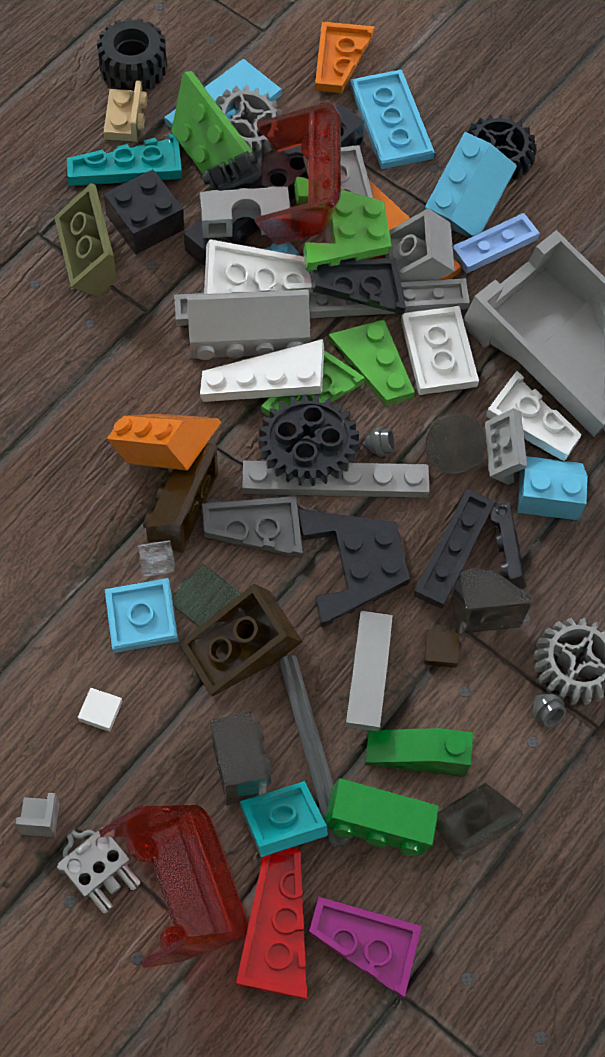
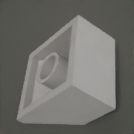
M429 208L389 230L392 246L389 254H385V258H396L401 282L439 280L455 271L450 222Z

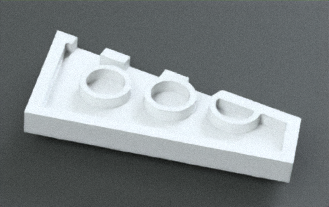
M323 339L202 371L200 389L202 402L322 394Z

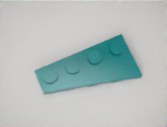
M169 134V139L158 142L156 138L144 140V145L132 148L128 144L117 146V149L110 153L99 150L67 158L69 186L89 185L90 183L113 184L128 182L152 169L161 180L182 179L179 141L173 134Z

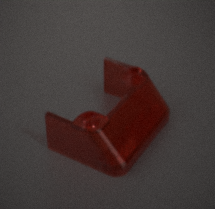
M323 102L257 122V128L278 152L301 145L302 154L309 160L308 203L255 217V223L276 245L323 232L328 226L340 200L341 117L338 110L329 102Z
M198 805L137 806L99 830L100 837L124 836L127 849L134 858L142 862L152 861L173 926L164 929L161 933V950L141 961L143 968L180 963L233 943L246 936L248 921L211 818L202 807Z

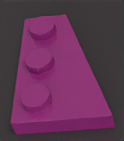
M318 897L309 935L402 999L405 998L422 926Z

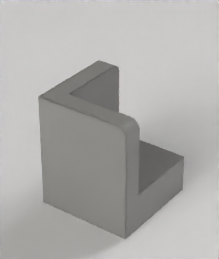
M48 793L47 799L24 797L21 817H17L15 823L20 835L55 837L60 805L56 793Z

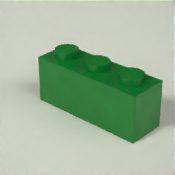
M339 778L331 789L325 823L327 829L333 830V833L339 837L352 838L355 836L366 839L369 845L375 847L391 846L398 848L404 855L419 856L423 855L433 845L439 806Z

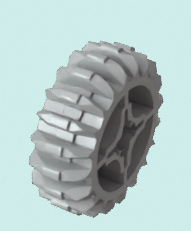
M237 85L232 89V92L226 89L222 96L216 98V104L225 116L229 111L235 109L236 114L232 116V119L228 120L252 151L257 152L262 149L263 155L267 156L271 149L274 150L277 147L278 140L283 135L284 120L281 119L282 110L275 109L277 100L269 101V93L262 96L259 94V88H256L253 92L249 90L248 85L243 88V91ZM266 126L267 132L264 135L258 137V130H260L261 127Z
M572 617L567 619L565 625L558 621L553 629L548 628L545 630L544 638H539L536 644L539 649L535 650L533 657L538 661L534 666V670L542 673L538 679L539 683L549 682L550 685L547 688V692L552 693L554 690L560 692L558 696L562 700L565 696H569L571 705H575L579 698H581L586 706L590 704L592 698L598 702L604 697L605 630L602 632L597 630L598 622L593 623L589 627L586 626L585 617L580 619L578 625L575 624ZM569 641L581 642L578 645H570L567 643H565V645L561 644ZM592 649L598 654L600 659L594 656ZM582 652L583 655L580 659L581 663L578 665L576 671H574L573 669L576 664L575 660ZM556 663L564 668L565 675L558 669ZM579 677H586L588 679L593 677L596 679L589 682L575 681Z

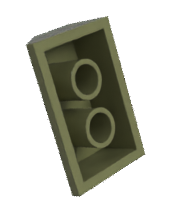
M90 183L54 218L71 287L99 296L114 284L117 278L114 256L96 185Z

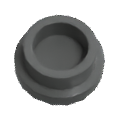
M376 427L366 437L362 445L378 457H386L388 453L395 451L394 433L391 428Z
M540 694L535 696L532 712L534 719L539 724L553 727L564 719L566 709L564 708L563 700L556 694Z

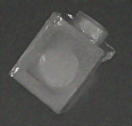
M170 540L138 545L143 576L147 577L174 572L175 563Z

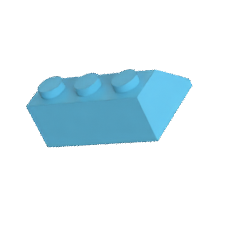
M464 132L432 192L425 210L429 208L450 222L451 230L468 238L482 233L517 165L491 143Z

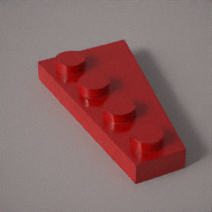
M291 847L263 856L236 986L307 1001L300 849Z

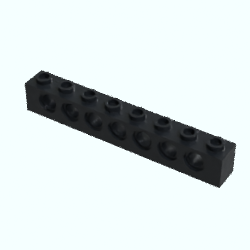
M341 103L338 104L262 168V175L255 182L248 185L243 183L236 190L273 186L288 187L289 201H292L296 197L294 186L296 177L309 179L303 159L304 152L360 146L364 140L365 121ZM241 217L232 224V237L203 238L202 221L200 219L184 233L185 251L205 266L206 245L209 240L244 245L250 235L256 230H261L260 224L251 217Z

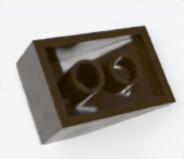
M253 584L179 642L210 695L215 696L276 663L303 641L272 593L261 586Z

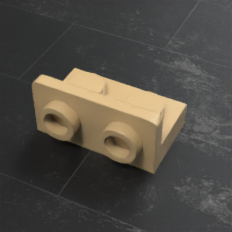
M136 81L135 91L110 89L104 125L105 140L138 142L139 130H144L145 123L144 113L141 112L142 109L147 108V92L142 91V81Z

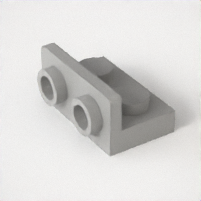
M513 408L485 422V441L488 451L490 477L507 485L514 483L513 473L527 467L522 414Z

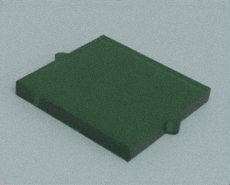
M202 564L189 579L182 581L183 585L174 593L172 600L173 607L200 627L241 593L206 565Z

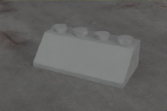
M309 290L187 295L191 359L209 360L218 357L237 359L242 356H261L310 343Z

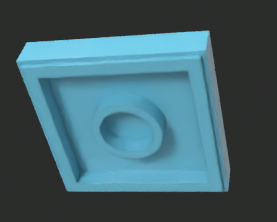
M169 578L105 589L111 644L114 653L179 642Z

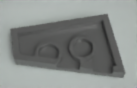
M296 496L202 504L205 538L302 558L303 551Z

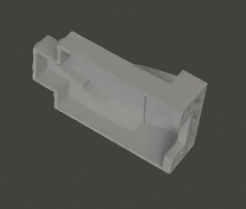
M556 230L536 246L529 261L501 284L495 279L475 295L463 322L465 329L485 349L491 344L517 360L595 437L602 430L605 431V277Z

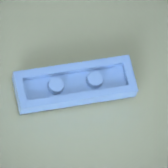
M522 213L452 246L453 257L467 274L538 240L540 233L525 213Z

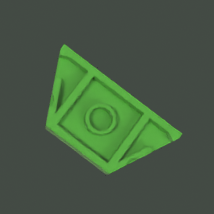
M192 71L184 72L171 132L202 174L206 173V169L217 164L221 167V162L223 161L227 166H230V158L234 159L235 156L246 151L249 153L253 152Z

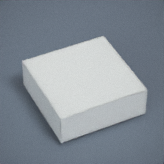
M90 688L78 716L79 722L110 732L121 707L122 698Z

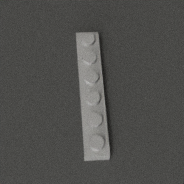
M243 461L242 494L428 498L429 469L426 464L349 463V470L347 472L339 469L338 479L328 475V482L325 484L320 478H316L315 486L310 484L309 479H305L300 486L296 477L288 483L286 482V473L278 477L275 476V467L268 469L266 461Z

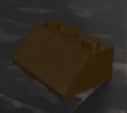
M212 443L205 445L188 470L168 469L169 478L166 485L161 484L157 491L154 511L149 510L144 520L143 527L146 528L147 540L149 542L180 553L184 552L202 512V504L206 503L218 476L217 445Z

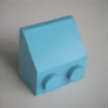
M526 456L527 467L520 470L517 513L579 520L587 500L588 476L583 463Z

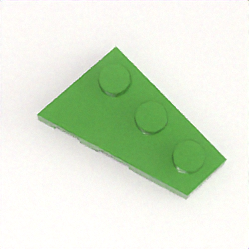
M384 320L328 334V342L334 348L337 347L344 355V360L351 367L354 366L365 377L366 385L385 406L414 398L415 391Z
M324 350L322 394H309L306 396L308 401H313L314 397L319 395V402L324 403L328 398H331V402L363 385L365 377ZM303 395L269 397L262 405L261 412L270 418V409L273 408L279 411L280 401L286 405H291V397H294L297 402H302Z

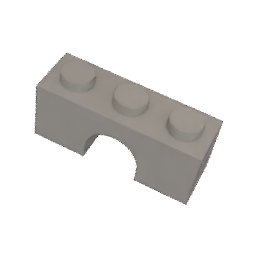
M273 186L257 189L241 188L238 190L200 192L203 238L232 237V224L241 217L255 219L260 224L261 235L290 233L291 209L288 187Z

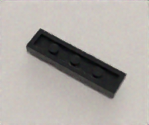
M466 489L413 596L443 609L491 513L495 501Z

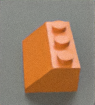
M169 414L127 415L114 424L113 431L107 437V440L128 464L188 470L217 430L221 421L218 418Z

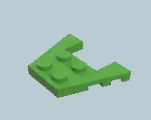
M296 177L294 186L297 204L327 206L332 244L305 242L303 254L306 271L317 270L318 265L327 263L329 266L339 265L340 261L354 258L357 261L389 254L392 244L384 202L302 177Z

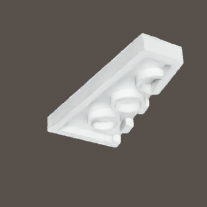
M209 240L206 245L204 294L309 290V292H313L309 271H306L303 256L216 240Z

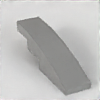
M367 611L360 612L345 727L379 732L393 615Z

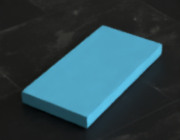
M245 59L239 61L204 87L214 101L218 96H222L226 89L232 92L236 85L241 91H243L246 85L253 92L256 88H259V94L262 96L269 93V101H275L279 98L282 91L280 87ZM235 109L226 114L228 119H232V116L236 114ZM175 110L164 117L165 124L171 129Z
M402 70L350 79V89L361 118L365 121L364 126L381 170L434 159V149Z

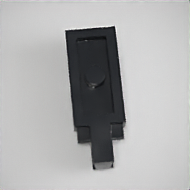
M506 502L493 505L491 520L493 525L501 529V533L496 534L498 548L500 552L505 551L506 561L501 562L505 581H511L515 591L525 589L527 584L511 504Z

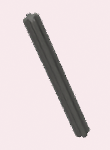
M289 655L282 657L279 665L321 813L325 821L330 793L334 785L297 657ZM327 829L332 847H339L348 843L349 838L339 837L333 833V830Z

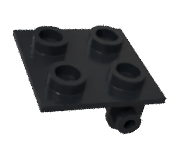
M262 149L251 153L246 151L235 156L234 159L230 158V166H227L223 161L221 162V167L217 164L206 169V173L202 174L205 185L210 184L209 191L233 190L234 187L243 183L248 185L255 182L262 175L263 151Z

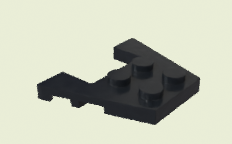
M303 509L298 510L303 541L329 536L336 538L347 591L316 596L321 627L333 623V620L348 612L349 614L355 612L356 608L372 600L374 602L409 584L410 577L396 522Z

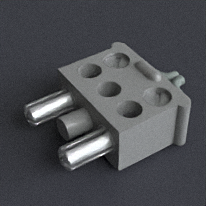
M102 827L96 833L92 830L77 833L74 830L67 835L69 842L63 850L64 859L58 863V871L60 874H65L85 900L90 897L102 913H107L108 910L94 893L96 892L108 909L111 910L113 905L100 888L104 885L111 895L118 891L121 886L115 880V875L118 874L130 890H134L136 887L122 870L127 873L137 887L140 885L139 879L127 866L130 864V859L110 836L108 827ZM87 835L91 836L68 855V851L73 846L74 838L79 839ZM111 854H116L119 858L115 862H110L108 857ZM101 865L105 870L99 874L95 873L94 868ZM83 877L91 879L87 885L80 884V880Z

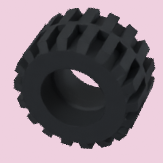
M126 18V21L117 20L114 25L109 24L106 26V31H101L97 40L99 67L103 80H107V84L111 88L116 86L117 90L135 91L136 81H142V91L145 92L147 88L150 90L155 88V83L160 84L162 82L163 76L167 73L165 37L161 35V30L158 27L154 28L153 23L149 21L145 23L143 19L137 18V20H132V18Z

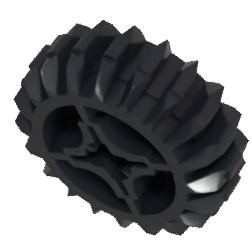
M489 114L486 120L479 118L476 124L471 123L466 132L491 143L515 163L517 167L509 183L512 179L519 181L522 175H527L535 162L537 152L535 135L530 134V127L522 128V121L513 122L512 116L509 119H503L500 114L498 118L494 119Z

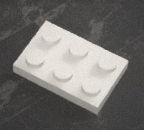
M459 306L409 312L401 315L402 328L419 395L478 387L479 379Z

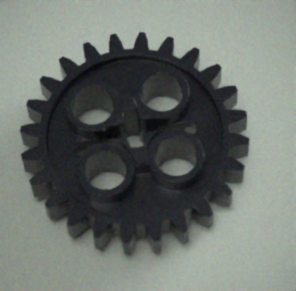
M304 394L302 402H297L294 397H291V405H286L280 401L279 411L271 408L270 418L263 417V427H259L258 445L259 449H261V459H266L267 468L275 467V476L278 477L286 473V482L289 483L296 477L300 486L305 479H309L310 484L315 486L316 478H320L322 482L327 484L328 475L338 479L339 469L347 472L349 470V462H355L356 452L359 451V431L356 430L357 422L356 420L350 421V411L342 413V404L339 403L331 407V398L321 403L319 402V395H316L313 401H308L306 394Z

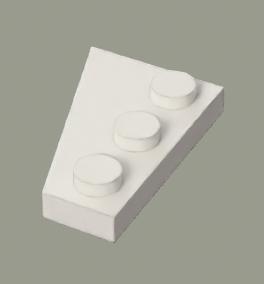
M516 371L488 408L486 417L492 419L513 408L520 411L522 414L524 439L565 462L578 443L581 434L557 410H551L541 400L543 396L536 389L531 390L523 382L524 377Z

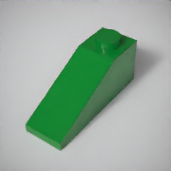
M442 728L379 730V732L369 730L365 765L466 777L471 766L473 732Z

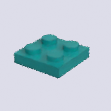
M305 781L240 801L241 811L261 857L328 836L327 825Z

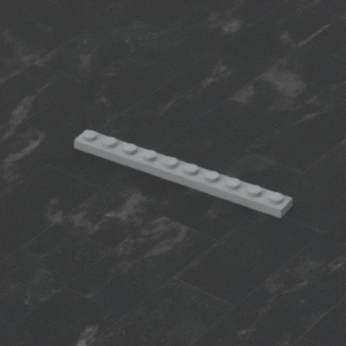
M466 278L401 282L406 304L404 313L459 306L460 310L469 308L470 301ZM309 292L310 318L394 314V312L316 292ZM204 293L174 295L176 326L189 325L187 295H201Z

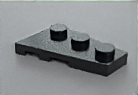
M396 258L362 259L357 261L355 259L341 260L339 265L329 266L327 263L318 265L317 270L309 271L313 292L402 315L406 310Z

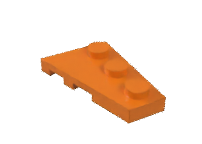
M322 22L315 91L343 92L374 36V26Z

